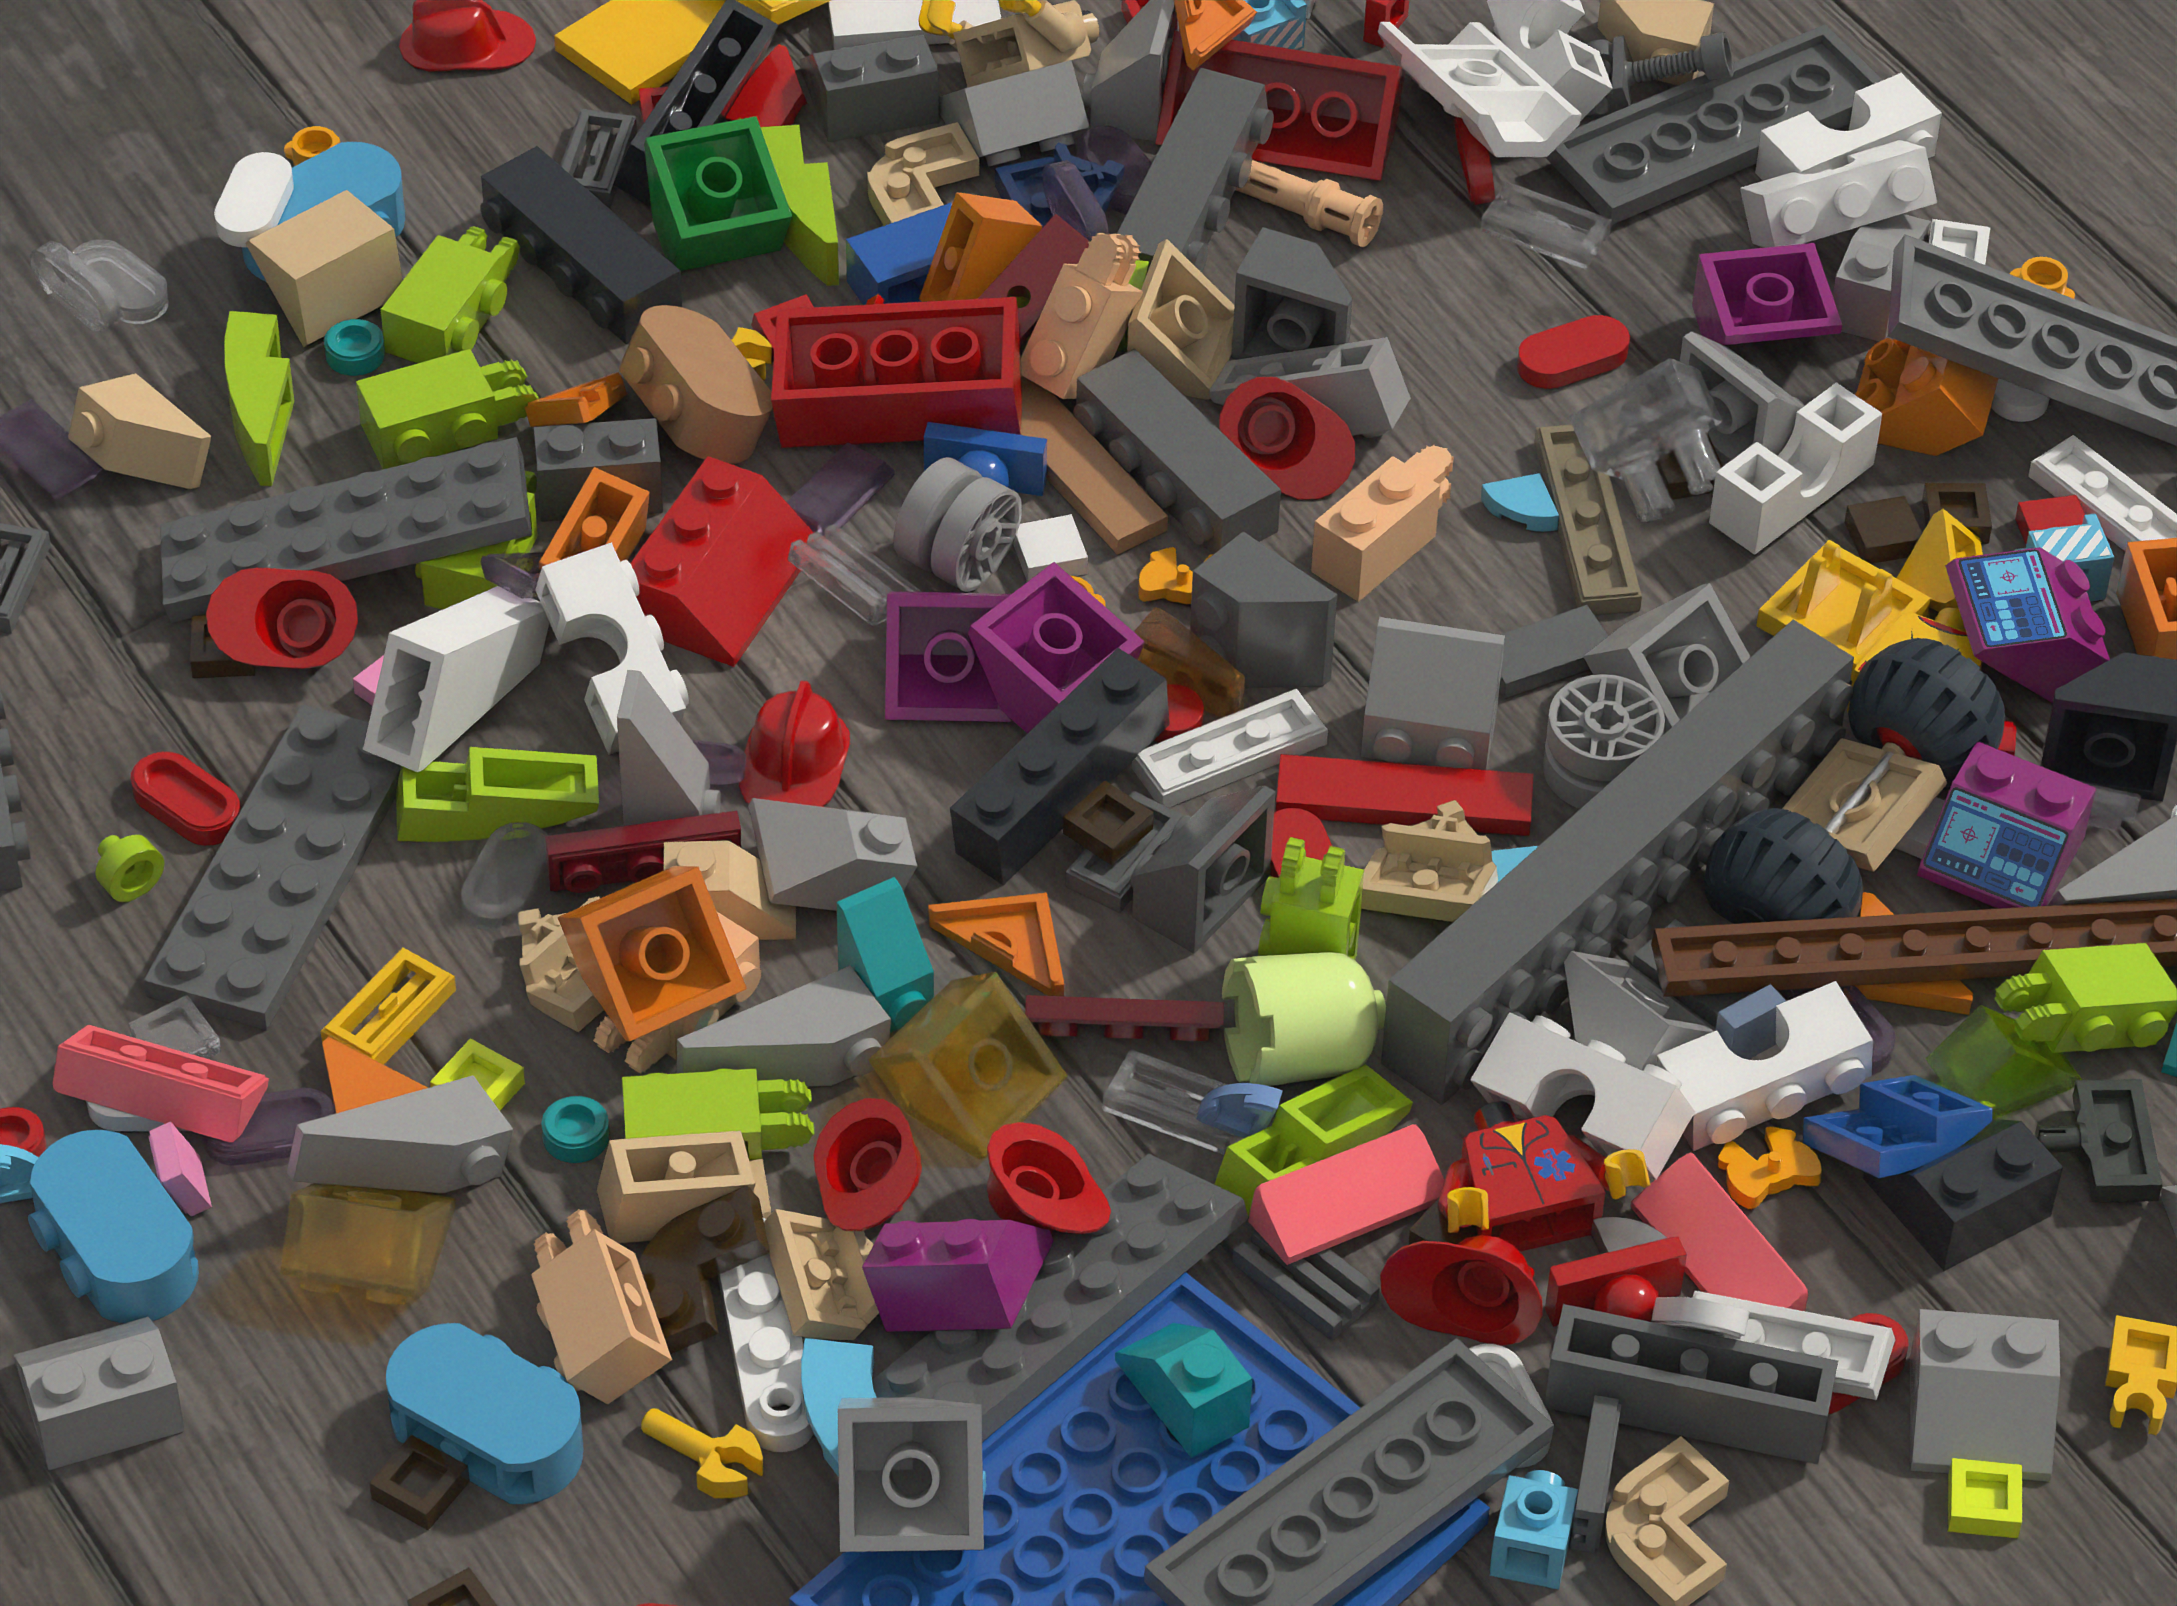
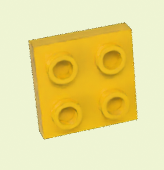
M1828 540L1759 609L1756 626L1775 636L1794 619L1854 657L1850 678L1852 680L1857 664L1903 613L1912 612L1926 617L1931 598L1896 579L1885 570L1878 569L1844 550L1840 545Z

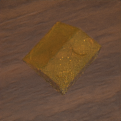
M996 972L951 980L868 1059L906 1114L977 1159H983L988 1156L986 1149L992 1133L1003 1125L1023 1122L1068 1077Z
M312 1183L291 1193L280 1275L300 1278L299 1287L308 1291L339 1293L341 1285L367 1289L366 1299L374 1302L395 1305L406 1304L408 1296L414 1297L430 1287L454 1215L456 1199L407 1190Z

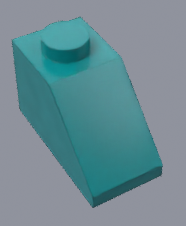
M892 877L837 901L838 971L848 966L854 969L891 1018L890 1033L898 1029L910 1028L919 1023L923 1018L934 1014V971L902 887L896 878Z
M1171 1323L1115 1352V1362L1190 1458L1249 1428L1253 1378L1213 1329Z

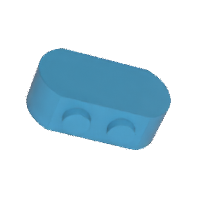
M341 142L292 167L294 188L278 225L348 190L394 228L395 237L402 232L405 225V206L401 169L397 160L383 148L363 142ZM242 247L243 259L247 268L256 277L267 282L248 247Z
M107 1130L81 1131L61 1138L50 1145L39 1156L32 1169L30 1178L35 1212L28 1215V1221L41 1248L45 1252L54 1248L61 1257L60 1268L72 1293L77 1298L87 1295L101 1317L118 1323H128L146 1317L154 1321L171 1314L181 1307L194 1291L199 1275L198 1260L195 1257L193 1247V1229L130 1139L123 1134Z
M459 1323L438 1324L419 1330L406 1338L393 1352L387 1365L386 1385L391 1425L398 1441L404 1443L412 1434L468 1465L470 1482L509 1504H529L545 1500L563 1490L574 1479L580 1469L584 1450L580 1402L574 1387L559 1372L547 1366L537 1367L514 1354L500 1339L492 1335L482 1336Z

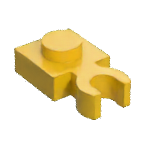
M2116 1315L2105 1386L2119 1388L2114 1395L2110 1410L2112 1427L2121 1428L2125 1411L2140 1409L2148 1415L2150 1420L2148 1434L2157 1435L2159 1433L2167 1407L2165 1397L2174 1399L2177 1389V1326Z

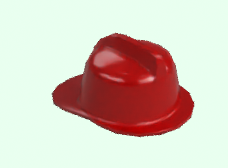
M416 0L412 5V23L403 32L399 44L403 59L412 67L421 70H495L510 68L524 62L534 52L536 37L533 28L521 17L507 11L493 10L483 0Z
M1255 377L1239 384L1226 398L1219 414V430L1281 489V493L1296 499H1319L1334 493L1348 479L1355 463V441L1348 425L1333 410L1290 382L1278 377Z
M262 567L240 570L225 578L211 594L206 611L208 632L219 650L234 661L264 667L307 669L324 666L343 654L352 642L358 624L356 601L347 586L331 574L313 570Z
M801 680L797 691L779 693L766 700L757 713L739 770V789L748 805L752 798L824 807L831 801L839 786L850 747V731L844 721L838 717L831 703L819 694L813 693L808 681Z
M864 1098L846 1105L833 1115L819 1134L814 1150L815 1173L819 1182L824 1211L831 1224L843 1231L867 1230L880 1225L892 1215L903 1210V1204L917 1188L922 1173L921 1154L913 1141L909 1123L900 1108L885 1099Z
M1024 1122L1003 1125L992 1133L986 1149L991 1167L986 1188L989 1204L1000 1219L1012 1220L1047 1229L1051 1233L1057 1230L1060 1232L1085 1234L1097 1232L1108 1224L1111 1208L1106 1196L1089 1173L1085 1162L1075 1147L1062 1136L1040 1125Z
M1478 1235L1465 1238L1458 1244L1420 1241L1406 1245L1387 1259L1380 1274L1381 1293L1390 1309L1406 1322L1427 1330L1503 1346L1520 1343L1533 1334L1543 1316L1542 1297L1533 1280L1534 1269L1528 1265L1524 1255L1513 1244L1499 1237Z

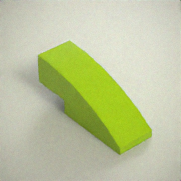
M799 125L760 127L792 214V220L784 243L801 263L827 286L839 285L838 237L828 162L804 164Z
M229 311L225 333V372L235 435L245 461L259 485L272 487L294 405L290 359L282 358L277 315Z
M469 747L466 764L432 761L424 770L419 772L401 766L396 790L397 841L448 842L487 839L530 832L563 824L595 813L599 807L596 755Z
M1365 1064L1358 1069H1354L1280 1104L1272 1126L1227 1147L1214 1185L1243 1198L1249 1216L1254 1191L1260 1184L1387 1135L1410 1112L1413 1102Z

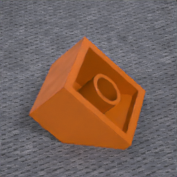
M673 866L558 917L582 979L625 1041L630 1042L747 989L699 866Z

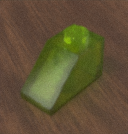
M1982 1005L1925 1058L1940 1078V1081L1936 1083L1937 1085L1993 1108L1992 1119L2073 1089L2076 1080H2082V1078L2062 1052L2052 1053L2045 1041L2035 1042L2032 1040L2030 1043L2028 1041L2024 1042L2014 1030L2015 1019Z

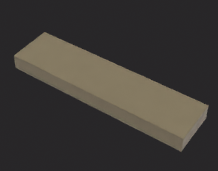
M1595 423L1536 427L1534 443L1546 488L1559 514L1557 531L1577 608L1587 605L1594 615L1640 611L1642 595Z

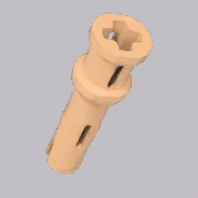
M1252 160L1250 175L1243 188L1236 187L1235 189L1261 201L1303 215L1305 223L1310 228L1318 231L1329 228L1350 236L1352 244L1360 247L1367 246L1373 240L1383 214V202L1380 198L1369 195L1363 199L1340 190L1339 183L1332 180H1320L1317 183L1310 182Z

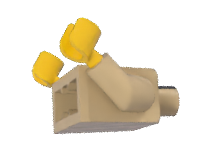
M923 0L918 20L921 30L925 33L950 37L949 44L958 50L967 87L1089 56L1091 52L1090 44L1096 42L1099 37V25L1096 17L1088 10L1081 11L1080 5L1075 0L1051 5L1047 0H999V5L1003 10L1019 14L978 26H973L965 20L959 24L952 22L956 3L952 0Z

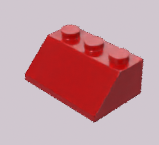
M707 456L630 563L639 584V595L636 598L644 616L652 615L656 619L664 642L735 667L818 547V536L763 475Z

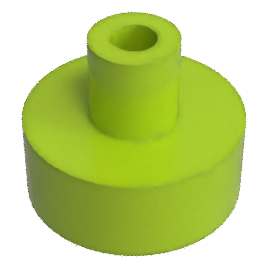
M116 835L106 837L98 846V854L101 858L96 866V879L116 901L129 902L144 895L155 886L163 873L165 862L162 854L142 835H130L122 839Z

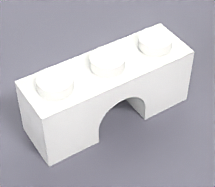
M1487 0L1495 23L1493 29L1499 40L1582 114L1581 120L1613 89L1599 51L1567 35L1572 26L1585 14L1580 0Z
M1900 73L1855 92L1849 131L1830 129L1822 125L1809 111L1761 130L1755 173L1764 181L1791 172L1799 174L1826 172L1848 165L1847 155L1897 140L1924 146L1927 157L1930 158L1935 156L1942 112Z
M1897 140L1847 155L1849 164L1834 170L1814 174L1791 172L1741 187L1740 191L1752 244L1764 248L1804 244L1936 204L1937 198L1926 148L1903 140Z
M1838 383L1833 384L1797 411L1792 435L1778 456L1756 442L1716 472L1709 523L1755 555L1874 465L1882 413Z
M612 542L542 566L535 591L559 645L582 637H594L608 643L618 655L620 664L616 668L591 677L584 699L608 755L619 752L617 714L627 670L642 672L680 724L686 709L685 706L689 704L685 683L677 670L669 671L661 653L664 649V641L660 627L652 615L644 616L636 598L639 595V584L636 574L627 560L620 562Z
M1836 981L1776 1005V1044L1781 1052L1771 1058L1748 1060L1735 1055L1726 1046L1717 1030L1657 1055V1066L1668 1071L1681 1081L1680 1091L1695 1110L1683 1132L1693 1151L1712 1143L1724 1144L1730 1142L1748 1128L1772 1118L1784 1119L1790 1117L1810 1102L1832 1093L1844 1094L1852 1091L1865 1079L1872 1077L1873 1039Z
M1509 1012L1470 1080L1488 1103L1505 1101L1511 1105L1517 1118L1527 1120L1544 1115L1553 1117L1556 1110L1568 1099L1578 1095H1594L1595 1103L1581 1129L1595 1149L1606 1157L1621 1150L1635 1149L1642 1151L1645 1156L1648 1176L1657 1180L1695 1113V1110L1680 1091L1681 1081L1668 1071L1652 1064H1647L1643 1071L1625 1063L1626 1058L1620 1052L1603 1042L1591 1040L1588 1046L1571 1040L1569 1039L1571 1035L1565 1028L1548 1018L1537 1015L1533 1022H1530Z

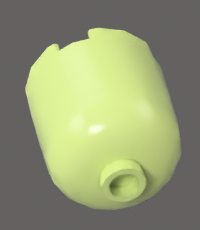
M1327 952L1231 959L1225 970L1222 998L1223 1000L1235 999L1236 1027L1224 1028V1039L1230 1064L1239 1083L1249 1082L1273 1086L1342 1076L1354 1069H1358L1367 1062L1375 1046L1378 1030L1384 1029L1386 1004L1382 992L1373 989L1370 979L1363 968L1354 959L1345 954Z

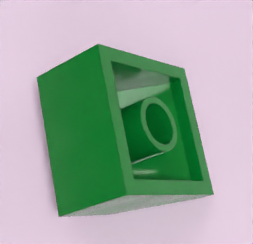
M757 116L647 137L645 139L644 148L653 224L665 258L680 271L781 251L792 220V214Z

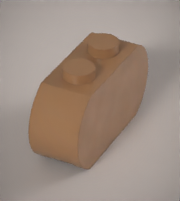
M670 305L654 306L644 311L622 358L619 372L676 446L704 460L707 456L729 464L747 460L753 454L768 418L772 413L771 390L720 325L712 319L698 312Z

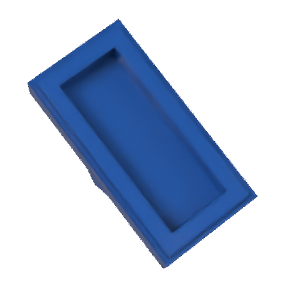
M933 422L927 423L924 434V471L936 461L950 457L978 471L982 477L991 478L1017 493L1043 496L1047 482V439Z

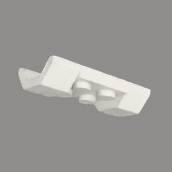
M1380 22L1378 33L1396 64L1403 68L1421 89L1429 92L1441 103L1447 113L1461 117L1469 132L1495 157H1547L1580 125L1582 114L1480 22H1470L1448 45L1414 44L1391 22Z

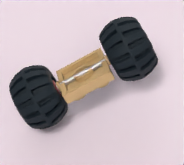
M1913 638L1889 645L1869 659L1861 669L1853 685V694L1848 710L1850 727L1858 743L1841 738L1782 809H1764L1749 814L1735 822L1722 833L1708 857L1704 878L1705 893L1711 908L1734 924L1858 917L1863 895L1862 877L1859 873V868L1874 872L1937 795L1941 791L1951 788L1954 779L1977 742L1996 749L1999 748L2004 730L2005 709L2000 693L1996 690V686L1988 675L1983 674L1980 671V667L1970 658L1967 659L1962 656L1960 651L1949 645H1943L1939 641L1927 638Z

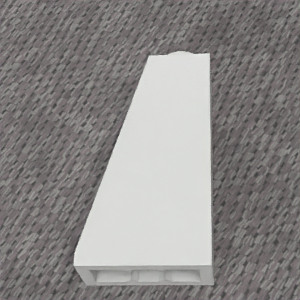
M499 585L390 632L363 750L416 772L424 770L540 664L549 626V620L541 602Z

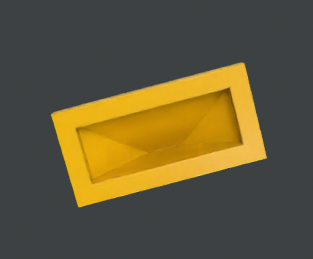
M1941 509L1933 514L1896 579L1931 598L1929 607L1938 612L1944 608L1959 609L1945 565L1955 558L1983 555L1981 540L1946 510Z

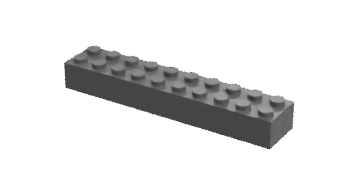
M1794 619L1388 980L1381 1064L1440 1105L1448 1101L1461 1088L1468 1090L1473 1087L1474 1084L1470 1080L1509 1012L1533 1022L1535 1016H1540L1544 1012L1551 1014L1564 1002L1569 993L1564 961L1571 951L1609 957L1610 952L1625 938L1631 940L1638 936L1646 926L1651 914L1665 901L1668 903L1676 901L1686 889L1690 878L1704 865H1707L1708 857L1714 845L1727 828L1749 814L1768 809L1782 794L1789 796L1794 793L1804 780L1807 771L1820 759L1823 760L1841 738H1845L1846 730L1842 725L1845 708L1853 694V687L1849 684L1854 657Z

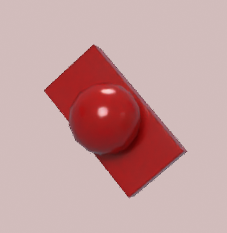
M1673 1236L1552 1266L1549 1272L1545 1310L1552 1326L1559 1325L1563 1304L1651 1322L1656 1297H1676L1681 1295L1687 1258L1686 1251L1679 1237Z

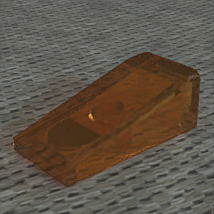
M1157 607L1153 608L1134 630L1145 641L1138 661L1166 678L1167 684L1182 685L1195 691L1203 701L1204 710L1223 718L1243 710L1245 676L1169 613Z

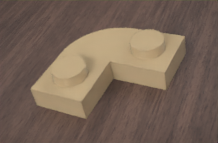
M958 122L903 136L885 144V156L873 166L870 172H867L868 197L883 226L944 205L934 188L979 176V157Z
M1682 1436L1622 1478L1614 1489L1613 1499L1607 1512L1605 1524L1606 1541L1615 1561L1660 1606H1689L1724 1580L1727 1566L1687 1525L1727 1497L1729 1480Z

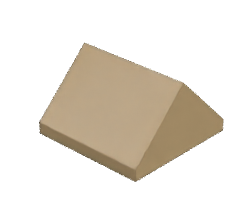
M348 190L329 198L245 243L303 347L324 337L327 331L335 324L345 320L358 319L383 306L403 281L394 228Z
M1166 239L1157 246L1141 289L1143 294L1135 305L1130 317L1127 352L1136 349L1182 395L1209 400L1211 398L1208 392L1232 354L1234 304Z

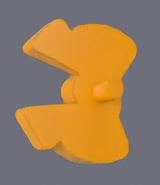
M1169 547L1150 554V562L1143 567L1139 576L1138 596L1141 601L1146 602L1165 598L1172 602L1191 604L1193 572L1184 564L1177 567L1176 548ZM1210 554V555L1205 559V561H1206L1208 558H1210L1213 554Z
M1766 1127L1765 1141L1770 1153L1763 1154L1758 1160L1754 1159L1734 1141L1727 1142L1718 1156V1167L1726 1170L1727 1190L1735 1202L1747 1209H1754L1761 1204L1768 1194H1776L1790 1189L1794 1184L1819 1186L1822 1174L1821 1163L1810 1147L1800 1141H1796V1133L1794 1131Z

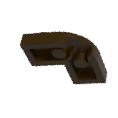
M748 1186L677 1216L657 1232L641 1256L639 1266L670 1354L719 1334L709 1279L770 1253L760 1199Z

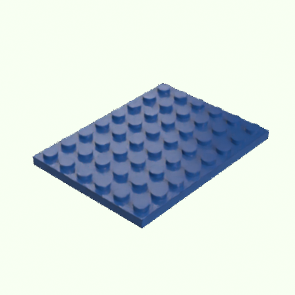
M1185 1272L982 1442L983 1471L986 1472V1491L983 1500L984 1550L844 1552L790 1597L789 1606H1169L1144 1582L1145 1565L1359 1410L1360 1407ZM1171 1323L1213 1329L1253 1378L1249 1428L1190 1458L1115 1362V1352ZM1476 1497L1332 1606H1398L1488 1524L1490 1507Z

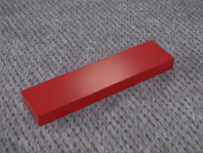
M1280 754L1276 811L1297 808L1314 814L1320 820L1382 825L1392 823L1413 826L1430 820L1433 815L1438 816L1437 806L1456 800L1464 810L1465 821L1475 832L1529 836L1533 774Z

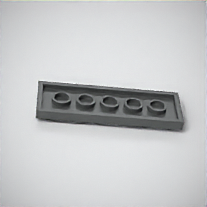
M1824 24L1733 62V77L1709 81L1705 74L1576 128L1545 158L1610 225H1613L1756 164L1761 130L1807 111L1822 125L1830 129L1836 130L1850 124L1855 92L1878 83L1882 79Z
M1906 234L1895 246L1893 251L1888 337L2177 446V338Z
M517 437L494 443H483L473 448L437 457H426L416 462L375 472H364L355 477L318 486H307L294 492L257 501H246L236 506L200 515H189L175 521L160 524L163 606L170 622L189 619L197 615H206L211 594L225 578L244 569L262 567L313 570L331 574L341 582L532 535L524 460Z
M304 704L300 706L144 979L146 997L268 1030L396 797L401 765L363 750L369 722Z
M1148 1153L1102 1191L1111 1208L1110 1218L1106 1226L1097 1232L1085 1234L1067 1233L1057 1230L1051 1233L1054 1241L1011 1329L931 1331L872 1380L876 1397H915L981 1404L983 1442L1246 1222L1249 1218L1244 1199Z
M1456 1338L1145 1565L1144 1582L1169 1606H1332L1552 1441L1554 1424Z

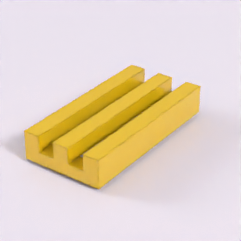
M402 948L321 1030L322 1043L327 1037H330L384 1065L456 991L455 976L411 951ZM411 971L416 973L397 993L393 992L388 996ZM382 1002L378 1007L379 1012L356 1035L352 1034L351 1032Z

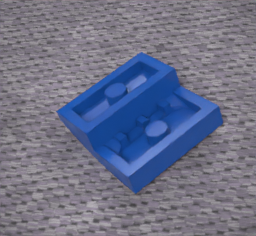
M1916 1075L1865 1082L1860 1084L1859 1109L1804 1117L1803 1143L1877 1178H1882L1919 1168L1959 1148L1992 1122L1993 1108Z

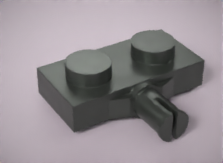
M2142 1079L2076 1080L2072 1095L2076 1125H2037L2035 1137L2050 1153L2076 1152L2086 1168L2092 1202L2159 1201L2163 1184Z

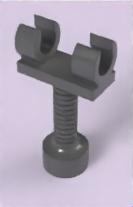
M1719 32L1702 36L1700 46L1694 51L1678 52V54L1673 53L1672 56L1668 54L1667 56H1661V58L1658 56L1650 58V60H1639V62H1633L1624 35L1614 37L1613 42L1608 40L1591 41L1587 45L1598 50L1601 58L1606 60L1603 64L1613 89L1586 116L1597 120L1632 105V85L1636 84V82L1639 84L1642 81L1658 80V77L1659 79L1669 78V75L1674 77L1675 75L1679 76L1680 73L1684 75L1686 72L1689 74L1697 72V70L1704 72L1709 81L1733 77V57L1726 33Z

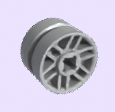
M950 457L942 458L929 466L921 474L906 496L895 524L894 549L899 557L925 571H933L935 576L965 592L976 590L998 570L1012 547L1021 521V498L1017 492L991 478L982 477L978 471Z
M1607 674L1585 676L1561 688L1554 696L1550 705L1543 760V773L1550 789L1566 803L1581 809L1663 736L1665 717L1658 699L1647 688L1633 680Z

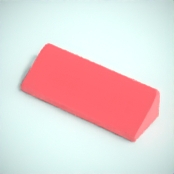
M87 1025L58 1046L53 1088L56 1092L164 1124L171 1121L175 1127L230 1143L235 1142L243 1133L268 1088L269 1078L262 1074Z
M1413 1124L1260 1184L1254 1191L1248 1222L1288 1265L1430 1208L1440 1197L1445 1179L1424 1134L1416 1124Z
M1690 1152L1679 1158L1657 1180H1654L1649 1187L1645 1188L1631 1200L1630 1207L1643 1223L1658 1230L1667 1238L1679 1237L1687 1254L1684 1272L1701 1292L1805 1311L1808 1299V1289L1693 1153Z

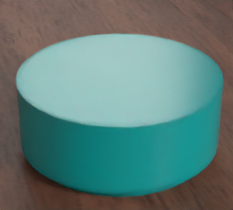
M361 319L345 320L332 326L324 337L326 361L330 368L340 374L349 376L364 375L377 369L384 361L385 346L383 333L374 323Z
M583 1096L565 1097L551 1104L542 1117V1136L546 1150L554 1158L568 1163H582L599 1156L607 1147L610 1137L609 1119L604 1107L597 1101Z

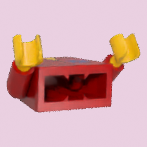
M1494 1101L1484 1105L1475 1113L1474 1122L1478 1131L1470 1132L1463 1138L1461 1159L1449 1165L1438 1201V1208L1440 1213L1448 1220V1232L1455 1233L1459 1231V1227L1464 1228L1476 1225L1478 1235L1491 1236L1493 1226L1504 1224L1503 1232L1498 1237L1513 1244L1522 1252L1590 1236L1593 1219L1602 1218L1605 1191H1610L1613 1199H1619L1626 1195L1625 1187L1641 1186L1647 1188L1650 1186L1645 1156L1642 1151L1627 1149L1614 1152L1606 1157L1576 1136L1567 1135L1556 1118L1544 1115L1517 1121L1509 1103Z

